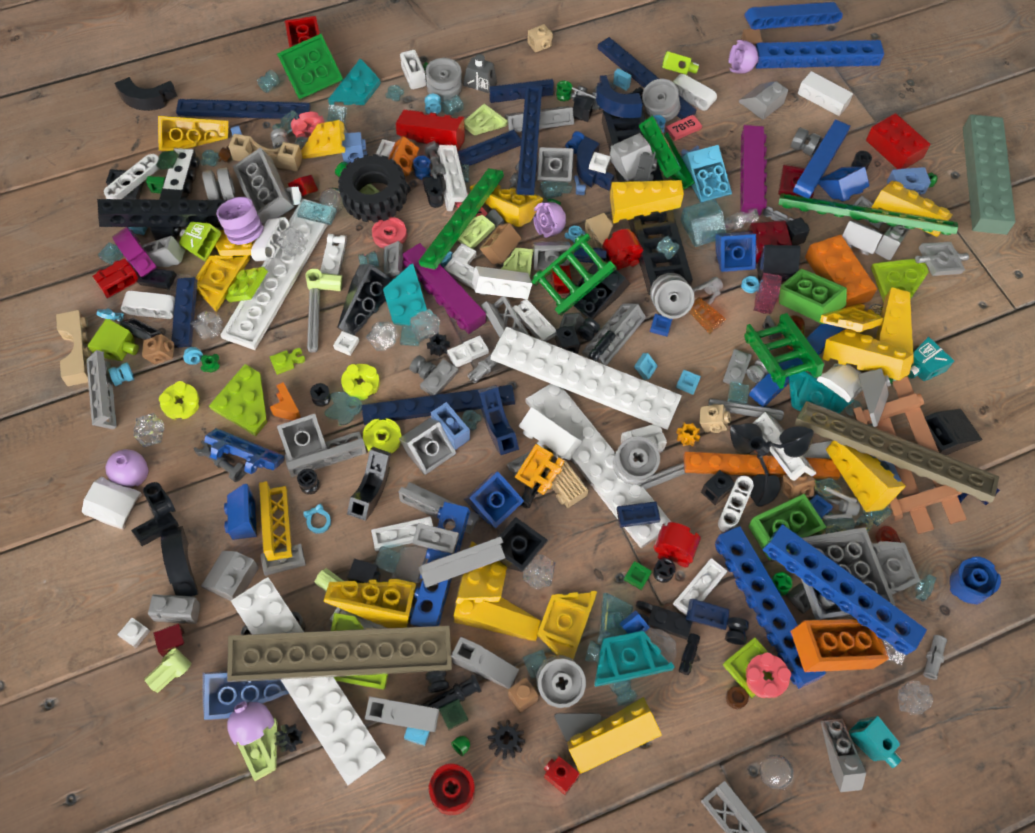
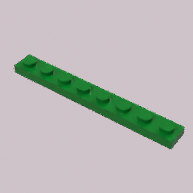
M490 168L486 170L420 258V266L436 270L504 177L503 171Z

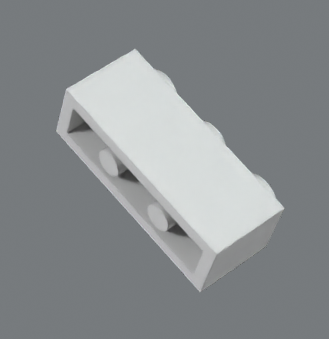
M812 71L801 82L798 95L837 116H840L847 108L853 95L852 92Z
M476 266L472 281L475 293L528 299L532 286L528 273Z
M533 407L530 408L519 425L524 430L523 434L530 439L536 438L539 440L537 444L546 450L549 447L553 450L552 454L556 458H565L570 461L582 443V440Z

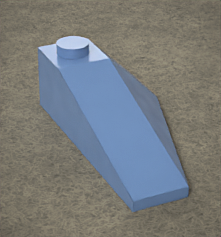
M227 671L203 672L204 720L229 718L234 711V707L241 702H259L262 704L289 694L281 679L228 682Z

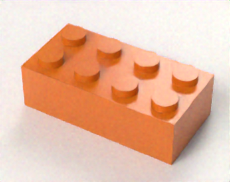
M841 234L809 246L805 258L815 274L847 288L846 306L842 309L871 301L877 287Z
M857 619L805 620L791 631L804 672L874 669L889 659L882 639L877 637L868 627L861 625Z

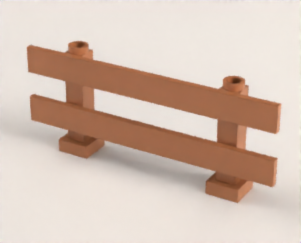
M908 377L893 381L892 383L899 399L885 404L876 428L897 436L890 417L905 413L917 444L939 453L920 408L921 405H924L921 394L914 393ZM861 406L853 409L856 421L867 425L872 423L868 409L862 411ZM894 465L901 482L906 485L901 491L904 498L897 500L895 497L889 503L895 521L902 519L903 513L909 512L918 534L934 530L925 506L938 502L942 503L950 525L967 520L957 497L962 494L961 492L932 480L935 488L920 493L912 472Z

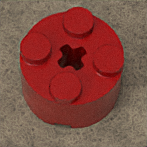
M630 229L618 230L612 233V238L604 240L602 249L607 251L606 257L609 262L611 261L617 271L639 264L643 248L635 233L631 232Z
M668 522V525L665 526L664 523L654 544V550L658 553V559L667 558L676 562L679 566L687 568L693 562L701 540L700 535L696 532L693 535L690 533L691 528L685 525Z
M454 763L445 764L439 767L430 779L428 790L434 807L442 814H461L473 803L475 796L474 780L471 773L464 767ZM449 785L457 788L455 794L451 795L450 792H446L449 790Z

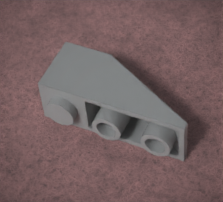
M903 225L890 226L874 253L891 260L910 229L905 228Z
M460 637L451 655L452 663L507 689L512 687L519 672L518 668L463 637Z
M369 696L365 719L435 732L439 709Z
M843 719L821 721L832 773L839 791L862 790L866 771Z

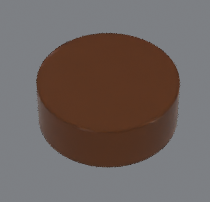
M734 686L726 694L727 704L733 709H742L748 703L749 695L743 687Z

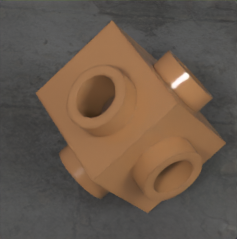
M162 334L144 340L143 358L155 365L173 359V341Z
M804 472L795 481L790 479L788 475L783 476L782 492L790 500L802 494H805L807 498L814 496L815 479Z

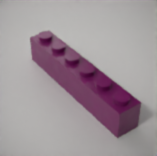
M744 125L742 130L740 214L761 216L762 210L766 209L767 199L764 196L766 195L767 185H764V182H766L767 172H764V169L766 168L767 159H764L767 147L764 144L766 143L767 134H764L763 126Z
M421 243L403 253L405 269L410 264L414 265L418 281L424 285L428 294H432L435 297L437 304L446 309L448 316L457 321L461 330H465L470 334L486 323V313L440 264L436 270L420 266L419 260L426 252Z

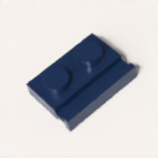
M582 247L573 254L579 262L595 263ZM593 248L598 256L605 261L607 251H603L602 248Z

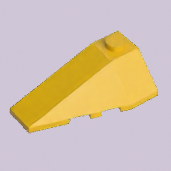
M158 116L159 151L173 152L174 148L188 149L228 138V121Z
M476 184L471 185L470 190H472ZM497 185L485 203L492 210L495 209L506 222L515 227H522L531 222L537 212L534 209L537 204L542 203L543 198L535 194L534 196L517 194L516 189H501V186Z
M389 579L388 582L369 580V583H357L356 581L329 582L324 602L386 628H407L416 583L400 579Z
M502 597L499 602L484 601L482 603H474L473 600H464L462 604H456L454 612V623L531 641H536L541 621Z

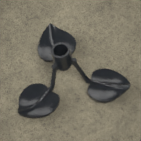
M733 424L730 426V436L734 448L739 453L745 455L754 451L765 472V475L759 474L751 479L754 485L750 497L756 506L762 507L776 499L781 490L780 479L775 475L769 476V471L762 457L769 453L771 446L779 449L784 448V453L792 458L804 455L810 448L814 436L812 429L800 426L788 428L780 434L779 440L782 444L779 445L763 439L762 430L755 424Z

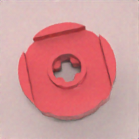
M306 112L300 114L299 119L295 120L294 118L292 120L291 128L297 139L310 137L317 124L325 123L322 115L318 116L317 112Z
M389 217V220H379L373 225L372 238L377 246L384 249L385 246L397 241L403 244L407 238V229L403 221L395 217ZM391 231L393 232V234H391V235H387V234H386V232H388V233H390Z
M764 653L754 657L747 665L745 672L749 689L755 695L762 698H776L788 688L791 678V672L786 664L779 657L771 653ZM763 671L770 672L773 680H764Z

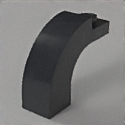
M130 77L114 83L123 102L137 110L152 111L165 107L164 102L178 97L171 81L150 89L137 87Z
M375 447L370 449L364 477L356 492L350 497L347 515L366 521L372 514L389 475L390 452Z
M183 526L161 533V549L170 584L173 586L175 595L192 597L198 595L199 591L188 558L189 544Z

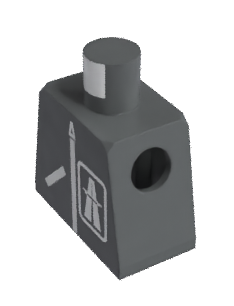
M478 54L471 58L466 68L463 86L489 93V87L496 86L497 84L494 64L486 61L484 55Z

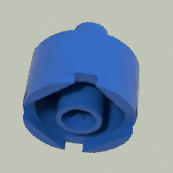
M972 557L966 559L952 571L950 575V591L954 596H957L966 603L980 604L999 589L1001 585L1000 574H997L994 564L985 558Z

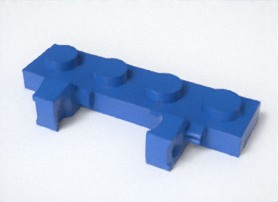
M217 428L205 435L204 442L211 445V458L217 460L218 457H222L223 453L242 457L247 460L244 471L250 474L256 472L258 467L274 471L284 461V455Z

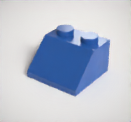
M841 167L822 177L818 183L832 199L840 201L849 200L850 196L860 194L864 191L863 189L870 186L865 167Z
M746 231L716 234V255L721 272L756 269L755 233Z
M498 471L489 475L464 499L475 513L479 514L482 519L494 528H497L524 502Z
M243 484L227 495V503H224L225 514L228 515V521H225V532L229 533L232 540L257 537L256 500L248 484Z

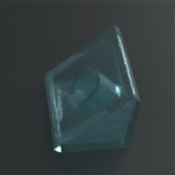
M603 593L600 605L597 643H601L604 638L627 634L619 623L633 613L632 605L608 593Z

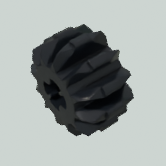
M510 720L506 721L505 727L499 721L497 723L499 730L492 727L491 732L494 735L488 736V741L493 742L489 745V749H496L495 757L499 756L502 752L503 760L507 759V753H510L511 758L514 759L516 756L514 750L521 753L522 748L519 745L525 744V739L520 738L524 735V731L519 730L516 732L518 724L515 723L511 728ZM506 735L509 736V740H513L509 741L507 745L503 744V740L500 741V739H504Z

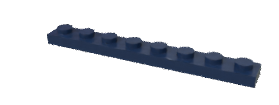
M610 37L598 43L597 49L624 72L630 74L631 78L643 88L650 82L659 79ZM679 95L681 107L676 116L682 120L695 115L696 109Z
M526 85L517 194L534 196L542 86Z
M178 99L176 113L177 116L299 119V115L310 112L311 107L310 103Z
M512 385L498 386L502 405H515ZM481 389L362 405L364 425H367L374 419L385 420L386 418L399 421L431 416L432 411L446 402L455 413L481 409V401L478 390Z

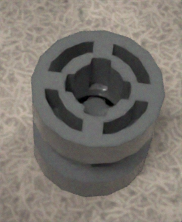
M418 355L412 361L409 369L415 374L418 373L425 380L436 368V365L427 362L424 357Z

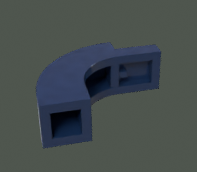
M607 75L600 76V83H597L596 102L598 106L605 112L617 117H641L642 101L639 93H618L610 87Z
M585 136L577 149L576 171L578 176L591 188L594 184H597L599 187L610 191L611 184L614 182V175L607 171L602 173L589 169L594 152L599 153L600 143Z
M497 385L478 390L482 414L499 454L504 455L519 450L516 434L506 418Z

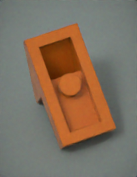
M284 382L276 385L279 391L276 393L279 403L270 407L272 414L276 417L292 421L301 418L299 410Z

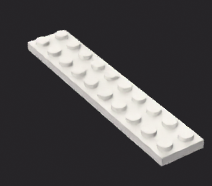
M306 199L301 200L300 205H298L289 220V231L275 258L265 261L262 265L268 273L252 299L240 301L221 333L222 339L256 350L335 214L334 208Z
M509 327L505 328L491 354V360L667 430L682 396Z
M549 384L526 398V403L530 408L533 407L582 440L571 461L617 519V506L655 502L644 487L641 488L640 485L624 483L617 477L613 469L614 450L563 388ZM659 506L660 523L624 527L640 548H643L658 537L662 524L665 523V526H667L668 522H671Z
M269 577L231 600L252 635L304 632ZM334 677L281 679L347 785H350L386 759Z

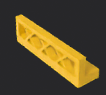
M267 481L259 482L263 551L267 561L293 557L287 488L283 486L270 489ZM283 494V497L277 503L272 500L271 495ZM278 509L282 510L284 514L279 519L273 517V514ZM279 526L285 528L284 533L280 537L274 534V531ZM280 543L287 546V551L275 552Z

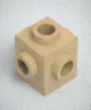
M545 24L528 30V44L535 53L552 46L553 34Z
M723 404L701 407L700 425L705 432L719 433L728 430L731 416Z

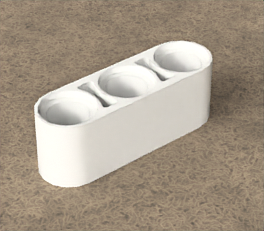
M685 74L678 75L673 81L678 88V94L688 103L701 110H707L717 99V95L712 89Z
M285 217L272 218L266 221L262 234L256 239L251 249V255L255 261H267L275 258L289 231V222Z
M127 291L121 305V310L129 315L172 319L174 316L175 297L166 294Z
M747 476L739 477L731 490L718 521V527L722 532L736 528L754 485L753 481ZM739 486L745 487L746 490L740 489ZM732 502L738 503L740 507L734 506ZM725 519H730L733 523H727Z

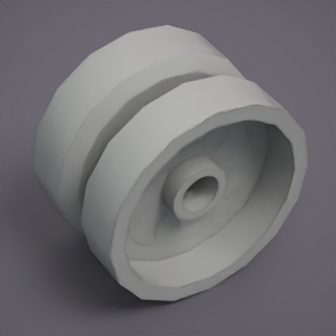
M437 58L431 61L425 71L428 93L439 95L443 101L457 97L462 89L460 65L450 58Z
M657 79L650 82L644 88L642 99L648 118L653 115H660L665 118L666 122L675 118L681 106L678 88L673 82L667 79Z
M227 167L218 168V180H216L212 170L202 172L208 200H222L221 196H223L224 200L236 198L233 180Z
M676 273L663 274L651 286L650 298L662 316L670 319L680 318L691 310L694 304V293L691 286L681 275Z
M640 436L630 437L618 447L613 459V469L617 477L624 483L631 485L643 484L652 477L659 467V451L655 444L647 438Z
M555 655L544 660L539 666L536 674V685L542 698L549 705L564 708L570 707L580 700L586 688V679L581 667L572 658L564 655ZM559 677L564 679L562 684L557 683L559 682Z

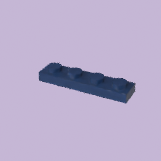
M553 79L489 87L490 103L525 99L526 85L542 86V97L552 96L554 91Z
M511 130L457 152L460 165L463 169L521 146V139L515 130Z
M195 277L177 279L171 341L174 342V348L192 347L198 282Z

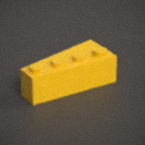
M682 180L612 182L610 203L613 223H618L621 219H634V216L642 214L647 216L655 211L660 213L680 208L684 195Z
M891 181L885 186L871 207L947 221L953 216L948 209L935 205L928 198H922L916 191L903 187V184L897 181ZM939 231L927 232L936 237L941 234Z
M891 287L884 299L881 312L883 321L882 325L878 326L875 339L888 342L891 346L903 348L913 354L910 292Z
M845 329L826 339L823 360L830 361L832 358L839 360L838 364L846 366L847 363L857 365V369L863 371L882 368L884 376L888 375L891 379L901 380L909 375L914 354L907 352L903 348L891 346L888 342L873 339L870 335H863L852 329Z
M834 440L826 448L830 458L865 512L884 510L906 487L904 483L898 482L894 478V474L890 470H885L877 458H873L867 453H861L852 447L841 445Z
M642 697L585 732L574 735L567 744L581 774L662 734L645 698Z

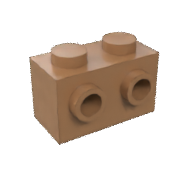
M510 223L498 225L481 246L480 250L492 264H502L509 258L508 255L518 247V243L522 238Z

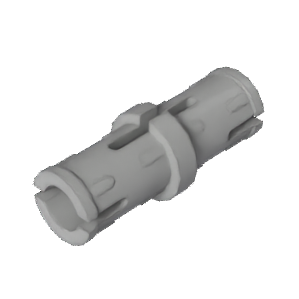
M490 354L484 361L481 360L478 363L479 365L467 376L470 381L477 383L485 374H489L498 362L491 360Z
M933 636L931 649L926 655L928 660L923 675L932 680L938 678L940 664L944 662L943 653L947 639L943 636Z

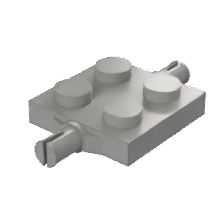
M951 242L922 243L918 247L922 256H916L915 261L916 263H926L932 276L962 274L965 271L961 260H968L969 255L968 253H958Z

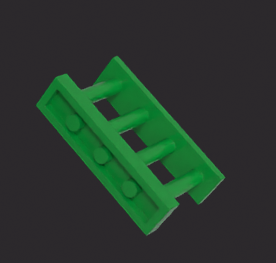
M651 116L638 125L644 138L650 144L652 153L656 152L655 159H657V163L666 178L672 176L673 180H682L683 190L694 184L695 182L668 132L663 134L656 119Z
M587 233L578 236L575 239L574 245L544 271H538L531 281L535 286L541 283L556 301L557 307L555 311L560 316L617 269L611 261L608 263L604 262L587 243L591 239ZM581 247L598 266L599 271L596 274H590L573 255ZM567 259L584 278L585 283L582 286H576L560 268V265ZM553 271L569 288L571 295L568 298H562L546 279Z
M788 313L780 315L777 326L756 332L751 324L747 325L746 333L744 334L746 343L750 344L771 375L772 381L776 382L780 389L784 388L785 379L788 376L804 371L810 372L814 378L822 375L824 362ZM779 332L785 337L784 339L764 344L761 340L763 337ZM787 345L792 346L794 349L792 352L773 357L770 353V350ZM795 358L801 359L804 363L782 370L779 366V363Z

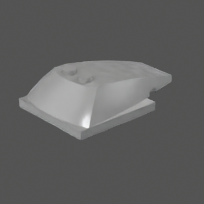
M865 527L802 538L894 606L893 594L920 582L906 544L886 541L872 543ZM802 580L816 620H830L851 616L849 613L843 612L838 605L824 598L819 591L812 586H808Z

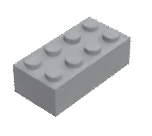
M261 147L233 166L245 196L252 200L257 215L264 225L268 219L278 218L294 208L272 158Z

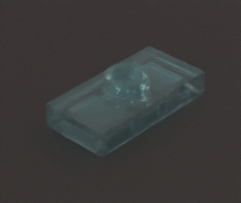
M303 200L297 216L331 225L337 209Z

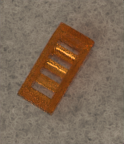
M700 297L694 300V304L689 311L709 334L713 333L726 320ZM699 304L701 307L695 310L694 307Z

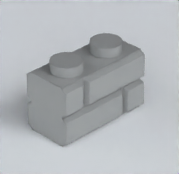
M153 594L148 615L155 622H187V624H197L200 603L196 597Z

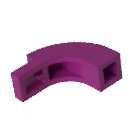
M125 227L112 236L122 254L142 278L157 268L140 245V240L130 227Z

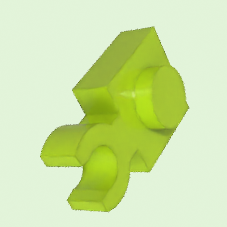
M301 348L294 349L290 354L285 350L269 356L277 375L294 369V363L302 364L306 361L304 355L297 357L302 354Z

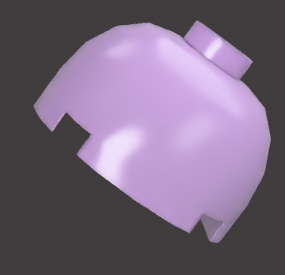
M738 40L736 41L738 42L737 45H733L730 51L729 63L732 66L730 71L732 73H747L757 64L759 59L758 52L751 42Z
M554 202L537 204L534 211H537L536 216L533 217L537 232L540 235L543 233L545 238L559 234L566 224V215L563 208Z
M130 449L118 450L113 453L105 466L109 481L128 488L141 485L149 472L147 462L143 456Z
M244 701L234 707V711L227 721V729L234 745L237 742L240 745H246L261 738L264 735L263 730L267 726L271 729L275 721L265 705L259 702L246 703Z

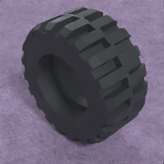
M367 154L363 155L362 158H355L354 162H349L346 165V169L342 170L338 180V188L344 208L354 218L362 219L364 222L373 221V223H377L378 220L386 221L388 217H394L397 211H401L407 200V186L402 168L393 159L389 160L384 155L380 157L378 154H373V156ZM370 183H383L387 185L384 190L376 194H363L359 192Z

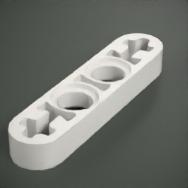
M148 154L104 189L106 199H122L161 167L159 157L155 154ZM138 171H144L141 175H135ZM130 181V184L126 186L122 185L123 182Z

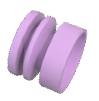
M236 197L227 200L217 209V217L229 242L232 244H246L254 241L262 234L264 227L257 215L252 200L248 197Z

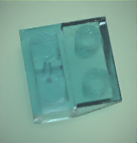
M716 199L683 208L680 221L694 247L716 241V234L726 233L723 211Z

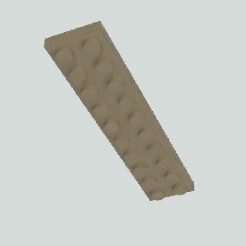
M806 401L796 419L795 425L810 428L814 433L819 434L823 438L832 439L841 445H847L861 453L872 455L878 460L887 461L898 468L907 469L918 476L932 479L938 484L950 486L958 492L970 494L981 501L990 503L995 498L1000 476Z
M450 626L228 636V682L452 670Z

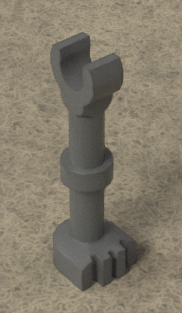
M434 140L428 143L424 150L426 155L430 157V164L433 165L431 174L436 179V175L440 172L444 175L445 170L439 165L440 160L437 156L439 145Z
M205 440L201 441L204 446L203 449L194 448L198 456L208 457L218 468L222 467L229 472V478L234 482L240 481L247 474L244 471L245 466L239 462L232 466L223 456L218 457L217 460L211 458V449L208 443L204 442Z

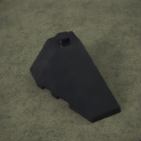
M371 264L359 265L351 281L337 328L354 336L367 323V320L379 310V307L384 302H387L383 289L393 279Z

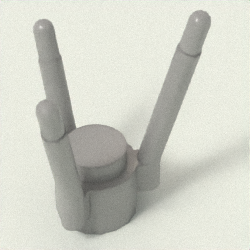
M713 277L692 289L693 293L704 289L707 294H713L697 315L698 318L702 316L714 299L721 294L719 290L722 289L723 283L718 277Z
M828 487L825 488L826 491L843 499L839 501L820 496L829 503L839 505V511L843 513L824 515L823 519H852V515L856 516L859 513L860 503L857 498L849 497Z

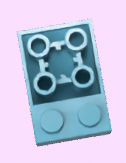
M719 145L689 152L682 157L695 182L691 186L700 203L732 194Z

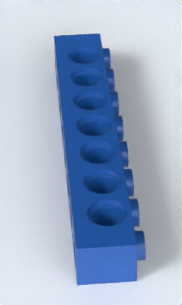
M881 40L756 43L759 59L755 66L756 69L879 66L884 56V50Z
M783 524L774 532L763 548V551L771 559L777 560L789 572L800 577L805 584L815 588L824 598L831 600L843 612L849 613L861 625L872 630L877 637L894 646L896 651L908 655L917 649L927 631L926 628Z
M739 526L720 534L715 542L716 550L720 555H723L728 571L733 573L736 578L737 587L744 592L748 606L751 609L753 608L756 613L758 624L764 627L769 643L775 647L778 657L791 672V682L800 689L821 679L826 674L825 671L804 672L803 667L796 664L795 659L800 660L791 631L798 624L742 528ZM731 550H737L740 555L733 554ZM742 567L748 568L750 573H745ZM752 585H757L761 591L754 590ZM762 603L769 604L771 610L765 609ZM773 621L779 622L782 628L775 627ZM784 640L790 641L793 647H787Z

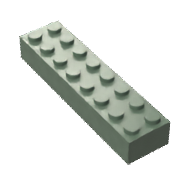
M970 114L963 126L972 231L1007 235L1016 221L1004 120L1001 117Z

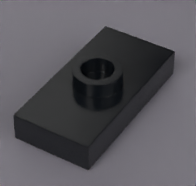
M154 269L143 278L139 276L137 282L143 286L170 290L177 274L170 270Z
M135 318L123 320L120 323V326L129 330L135 337L147 340L157 335H163L161 331Z
M169 512L160 516L158 520L152 518L131 531L143 547L161 537L163 531L179 527V524Z

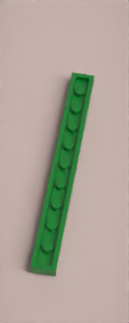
M781 193L778 205H782L783 208L787 209L795 207L806 212L813 210L818 214L831 213L836 217L849 216L854 220L867 219L872 223L885 222L890 226L903 225L908 229L921 228L926 232L939 231L944 235L957 234L958 222L813 198L807 199Z

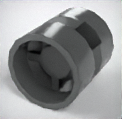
M800 127L790 147L798 151L802 149L803 153L812 157L822 136L815 133L809 134L808 130Z

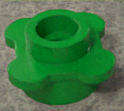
M203 355L200 358L202 361L201 370L209 373L217 371L220 368L218 363L219 355Z

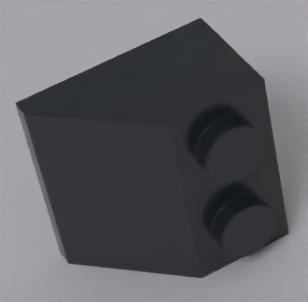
M764 245L757 264L759 284H783L799 271L801 247L797 245Z
M515 517L499 536L503 541L500 545L505 556L504 559L499 561L509 569L523 572L546 545L548 539Z

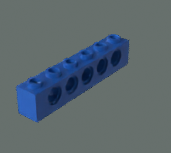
M444 502L443 507H440L437 519H439L437 528L445 529V525L448 522H455L454 529L450 531L459 533L454 552L457 553L460 552L470 510L468 507ZM428 548L426 553L427 563L452 554ZM452 578L438 583L437 590L432 592L429 591L428 587L425 588L422 580L421 587H417L414 598L417 599L415 608L412 607L409 614L411 625L416 627L440 625ZM432 602L433 607L431 611L424 612V603Z

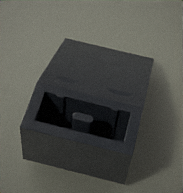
M596 263L588 270L593 275L599 271ZM615 270L579 300L574 307L586 317L594 319L620 297L630 285V282ZM583 277L576 286L580 287L585 283Z
M961 408L935 412L925 417L937 449L943 455H949L983 440Z

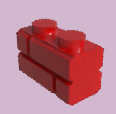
M125 258L115 261L111 266L97 271L92 276L107 299L133 285L138 280L134 269Z

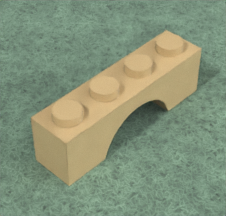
M233 135L229 144L233 160L241 161L261 147L272 158L276 168L298 171L302 161L299 145L283 142L279 148L269 149L257 144L250 136Z
M79 310L56 314L58 332L64 340L74 342L71 353L60 361L61 378L67 386L87 383L86 359L91 356L90 349L87 347V343L90 342L89 335L86 332L88 327L87 318L83 317Z

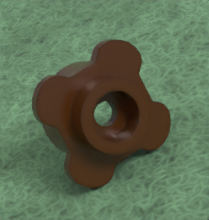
M229 145L226 148L222 147L220 150L218 162H221V160L224 162L228 161L231 156Z

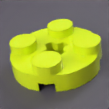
M367 364L349 365L341 378L343 390L350 398L355 400L367 399L368 396L378 391L380 385L376 369ZM363 379L365 382L358 385L357 380Z
M178 381L169 386L159 396L162 411L171 419H187L195 414L199 408L200 397L193 386L185 384L183 381ZM183 398L182 404H175L178 399Z
M374 419L364 428L363 441L365 448L369 452L372 447L392 454L401 444L399 440L402 437L400 428L391 419ZM381 434L383 436L386 434V439L379 440L378 435Z

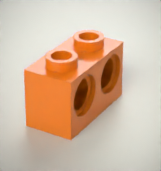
M403 136L394 143L388 158L389 160L393 159L400 165L404 176H409L413 170V161L418 156L419 147Z

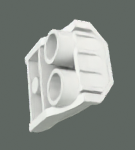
M838 363L834 364L817 379V381L837 393L848 403L862 391L858 375L862 373L848 363L846 366Z
M101 476L93 482L83 502L82 512L84 515L124 530V524L138 497L141 498L142 493L113 483Z

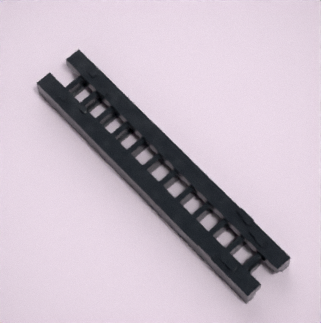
M643 109L641 117L616 119L614 115L603 110L602 125L609 151H611L612 145L640 133L643 136L638 126L646 120ZM657 163V169L651 172L654 175L652 181H664ZM614 166L617 181L627 182ZM668 210L660 213L655 211L651 212L650 215L644 216L642 214L628 220L631 232L635 233L643 248L639 265L641 266L648 295H650L653 282L659 276L666 273L681 275L691 286L693 278L673 211ZM656 220H657V223H654V224H646V225H645V223H644V222H648V221H656ZM661 234V237L658 238H648V236ZM665 248L664 252H652L654 249ZM669 262L670 265L664 267L656 266V264Z

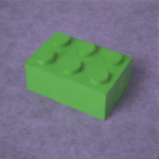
M800 269L779 286L780 305L821 323V315L840 310L846 306V287L804 269Z
M805 494L753 517L748 526L762 550L782 524L801 538L822 535L827 528ZM764 552L765 555H766V557L768 558V560H769V561L772 560V559L767 555V553Z

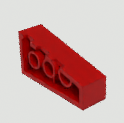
M404 109L395 123L397 135L415 140L416 142L428 144L435 140L438 145H455L458 152L465 141L464 117L461 116L458 118H452L451 115L441 117L437 116L436 113L425 115L421 111Z

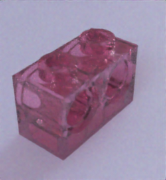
M768 273L763 274L756 292L753 311L763 314L772 313L780 294L782 276Z

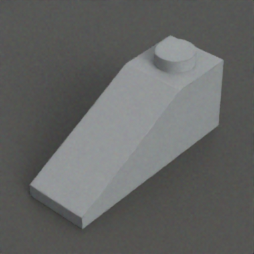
M172 236L141 245L157 267L178 265L182 262L185 253L184 248Z
M882 368L858 374L873 427L878 426L889 396L887 387L891 386L888 375L884 376Z

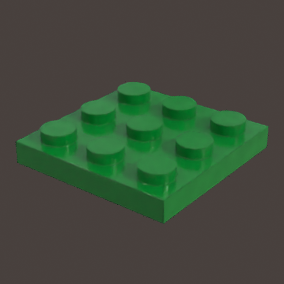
M322 34L277 53L299 101L343 81V77Z

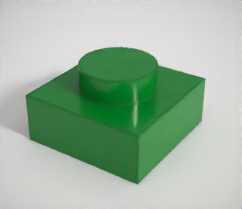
M147 177L146 183L151 193H161L165 177Z
M634 561L624 577V581L642 591L652 571Z

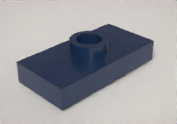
M657 501L617 506L616 508L620 528L660 523L661 520Z
M690 599L686 620L726 630L730 609Z

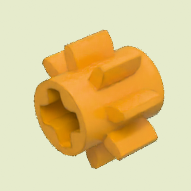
M684 422L682 428L677 429L676 433L679 434L677 441H680L683 446L691 445L693 447L695 441L699 442L701 437L697 435L700 428H696L694 423L686 424Z

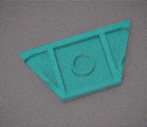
M359 59L329 97L328 102L330 105H334V102H343L344 105H365L380 86V79L362 59Z
M410 264L383 289L394 325H407L413 328L421 327L433 330L414 265Z
M805 371L789 376L791 406L800 412L806 401L838 414L854 402L853 399L848 403L844 398Z
M644 631L604 638L601 642L594 684L595 687L668 672L672 671L675 666L662 656V651L651 642Z

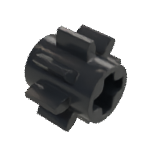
M437 333L433 337L429 336L430 342L427 343V349H430V354H435L438 357L444 353L447 354L450 341H447L446 335L443 336Z
M287 724L282 725V731L274 733L277 736L274 744L281 747V752H285L288 749L290 752L296 751V745L303 743L301 740L303 731H299L296 728L297 724H293L290 727Z

